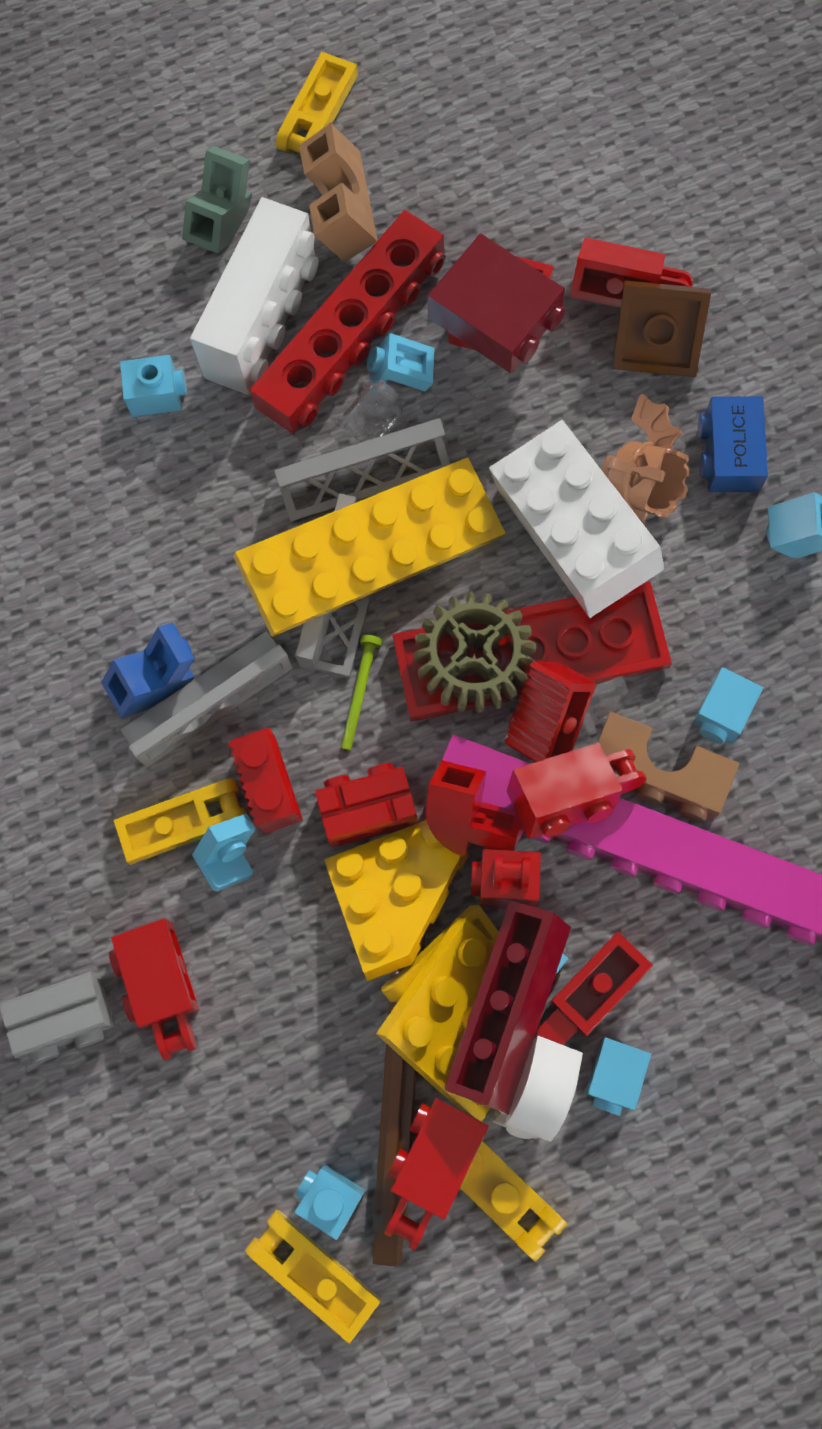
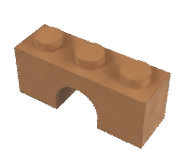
M330 123L299 145L304 175L314 183L322 194L319 199L309 205L314 236L346 262L377 242V235L361 153Z
M610 711L597 743L600 744L605 756L626 749L633 751L636 757L633 763L637 771H643L647 778L643 785L636 788V796L655 805H662L664 800L679 806V814L701 823H704L706 818L714 820L721 814L739 767V762L696 746L690 753L683 769L674 772L663 771L650 761L647 754V743L653 728ZM614 771L616 777H619L617 771Z

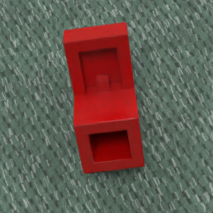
M441 760L429 783L425 811L427 824L434 837L448 850L463 857H466L472 843L484 846L489 850L515 851L524 828L515 810L482 802L487 771Z

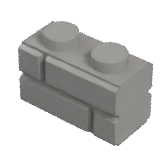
M92 971L0 1003V1010L4 1025L8 1031L7 1036L12 1055L15 1058L30 1057L31 1064L44 1062L59 1056L58 1047L74 1041L77 1048L100 1042L105 1039L103 1031L115 1027L101 976L99 973Z

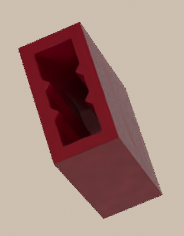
M480 233L427 295L428 319L511 374L520 362L525 364L533 357L539 346V339L545 331L552 332L561 322L565 314V309L562 307L565 288Z

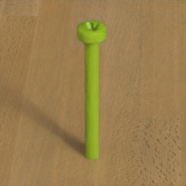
M373 635L361 636L360 643L365 646L340 748L343 750L351 751L375 647L381 648L382 639Z

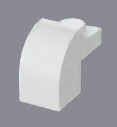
M537 1036L533 1040L509 1115L495 1110L492 1122L506 1127L508 1133L515 1137L523 1139H537L539 1137L551 1142L559 1132L570 1109L577 1086L583 1053Z

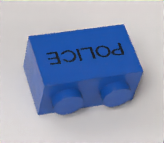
M763 396L711 397L706 412L700 413L698 418V438L706 439V452H702L700 456V478L708 479V492H760L768 477Z

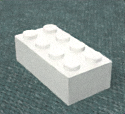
M261 197L190 337L205 379L250 395L249 389L267 370V358L272 348L275 350L279 349L285 335L284 323L288 315H295L300 307L302 300L301 289L305 280L312 281L317 272L319 260L315 256L314 233H311L308 213Z
M563 420L489 467L497 490L589 618L665 570L660 545Z

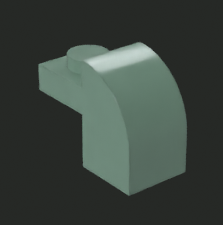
M214 145L206 150L202 190L186 200L182 233L183 240L215 253H219L230 245L251 203L252 193L246 191L250 159Z

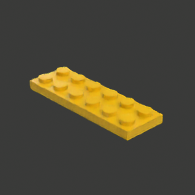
M467 457L238 550L233 558L271 637L485 546L502 538L506 533Z

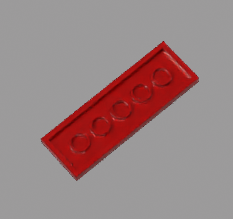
M650 581L638 586L591 618H589L575 597L507 610L506 613L509 615L514 611L520 610L522 620L518 626H531V636L526 640L536 643V651L529 655V657L535 661L563 663L564 666L570 667V669L583 674L584 677L590 678V680L596 683L669 669L672 665ZM480 623L465 624L468 628L476 631L488 627V625ZM423 628L392 634L410 722L461 712L458 711V698L454 697L451 703L444 706L441 703V695L444 689L431 695L427 691V685L431 679H419L418 669L423 665L415 663L414 652L422 648L415 644V637L417 634L426 633ZM449 634L442 640L437 653L443 668L451 663L450 657L457 652L453 645V638ZM505 637L499 641V647L493 652L494 657L498 660L497 667L502 672L505 671L512 659L511 648ZM474 647L467 648V656L473 658L475 654L476 659L483 657V649L477 647L475 651ZM468 674L460 679L467 683L486 682L481 676L476 674ZM514 685L517 690V697L514 700L508 699L501 693L502 703L518 700L522 696L521 690L523 687ZM490 700L484 701V707L491 706ZM467 701L466 710L475 709V702Z

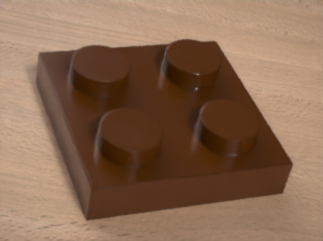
M624 281L612 369L696 377L711 290L708 288Z

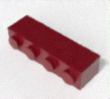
M509 901L444 1090L509 1115L571 927L555 913L516 901Z

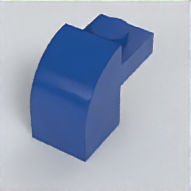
M168 623L157 627L144 651L114 659L101 684L122 719L148 710L189 684L194 679V675L189 667L195 658L192 655L189 643L180 635L174 623Z

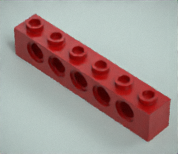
M404 209L249 389L254 407L293 435L301 425L304 427L309 426L318 414V405L327 394L334 396L340 390L345 380L344 374L353 364L359 366L366 359L370 351V344L378 334L384 336L389 332L395 322V314L404 304L410 306L416 300L421 289L420 284L428 275L434 277L439 273L446 259L444 254V235ZM399 264H409L406 267L397 266ZM374 293H384V294H385V295L380 296V297L371 296V295L374 294ZM350 322H358V323H360L359 325H357V326H355V327L345 326L346 324H348V323H350ZM324 352L335 353L334 355L326 358L319 356ZM298 382L309 383L304 388L293 387Z

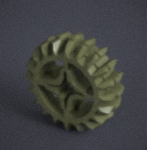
M469 592L466 594V604L460 605L456 597L451 596L448 599L449 611L436 605L433 608L436 620L424 618L422 628L426 633L417 634L415 637V644L422 648L414 652L415 663L423 665L418 669L419 679H431L427 685V691L431 695L444 689L441 695V703L444 706H447L456 697L458 698V711L461 712L466 710L467 701L475 702L477 713L484 712L485 700H490L491 705L495 709H499L502 706L500 694L502 693L508 699L514 700L517 697V690L514 685L523 687L524 681L528 679L524 672L531 669L529 665L535 661L529 655L535 653L536 643L526 640L531 636V626H518L522 620L520 610L514 611L509 615L506 614L509 605L506 599L494 607L491 606L492 595L489 593L484 595L482 603H475L474 594ZM480 623L488 625V627L476 631L468 628L465 624ZM449 634L453 638V645L457 652L450 657L451 663L443 668L437 653L442 640ZM505 637L511 648L512 659L505 671L502 672L497 667L498 660L494 657L493 652L499 647V641ZM474 647L475 651L477 647L482 648L483 657L476 659L474 654L473 658H469L467 656V648ZM468 674H476L481 676L486 682L467 683L460 679Z

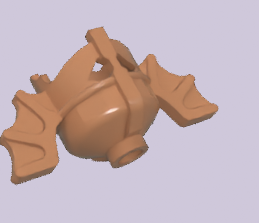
M641 394L631 420L648 435V442L628 441L617 451L615 456L609 455L606 457L601 470L646 527L645 520L648 514L668 518L669 513H674L677 509L676 503L680 499H685L688 491L685 479L689 476V467L686 463H688L689 457L678 450L672 449L674 441L682 436V431L670 423L668 417L669 407L664 403L655 404L647 396Z

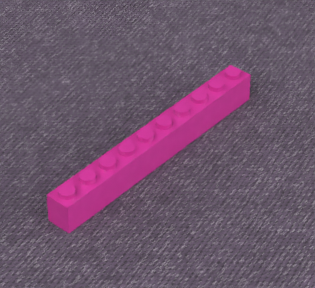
M452 734L442 760L487 771L482 802L515 810L506 792L513 769L530 763ZM619 798L613 814L605 820L592 824L586 820L571 825L567 831L560 835L550 837L568 844L566 851L577 857L592 860L595 854L610 860L609 867L621 874L636 877L638 871L654 877L653 885L662 890L680 894L682 888L698 894L697 902L706 907L724 911L725 906H729L742 911L741 919L755 926L769 928L770 923L786 928L788 929L786 936L796 942L814 946L815 940L822 942V875L622 798ZM544 834L531 838L542 843H549L550 838L545 837Z

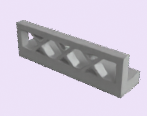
M441 419L431 420L275 469L274 472L290 522L336 507L339 493L328 488L336 471L347 469L361 477L355 491L347 494L356 497L357 500H361L450 465L442 439L445 432ZM433 441L440 463L439 466L424 470L409 462L416 446ZM409 449L405 459L394 454ZM387 456L400 463L401 466L394 480L384 483L369 475V472L377 458ZM369 461L364 472L354 467ZM406 467L417 472L401 477ZM329 474L324 485L313 480L314 478ZM365 480L376 484V486L360 490ZM306 481L321 489L314 505L300 510L295 509L289 486ZM325 492L336 497L320 503Z
M339 493L335 511L356 503V497ZM372 594L362 598L360 601L354 602L358 609L356 618L339 627L332 616V611L304 623L295 654L299 667L350 678ZM330 622L335 631L326 635ZM353 628L350 641H348L344 633ZM339 636L347 648L343 666L319 661L323 645Z
M266 631L120 731L130 744L128 747L147 768L293 668L280 644L277 645Z

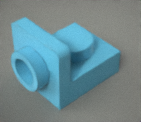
M389 333L378 347L372 348L368 356L367 371L370 372V388L379 390L387 380H391L426 391L433 384L434 348Z
M247 813L208 827L192 854L213 891L217 892L248 880L253 874L252 868L243 855L246 850L245 845L256 829Z

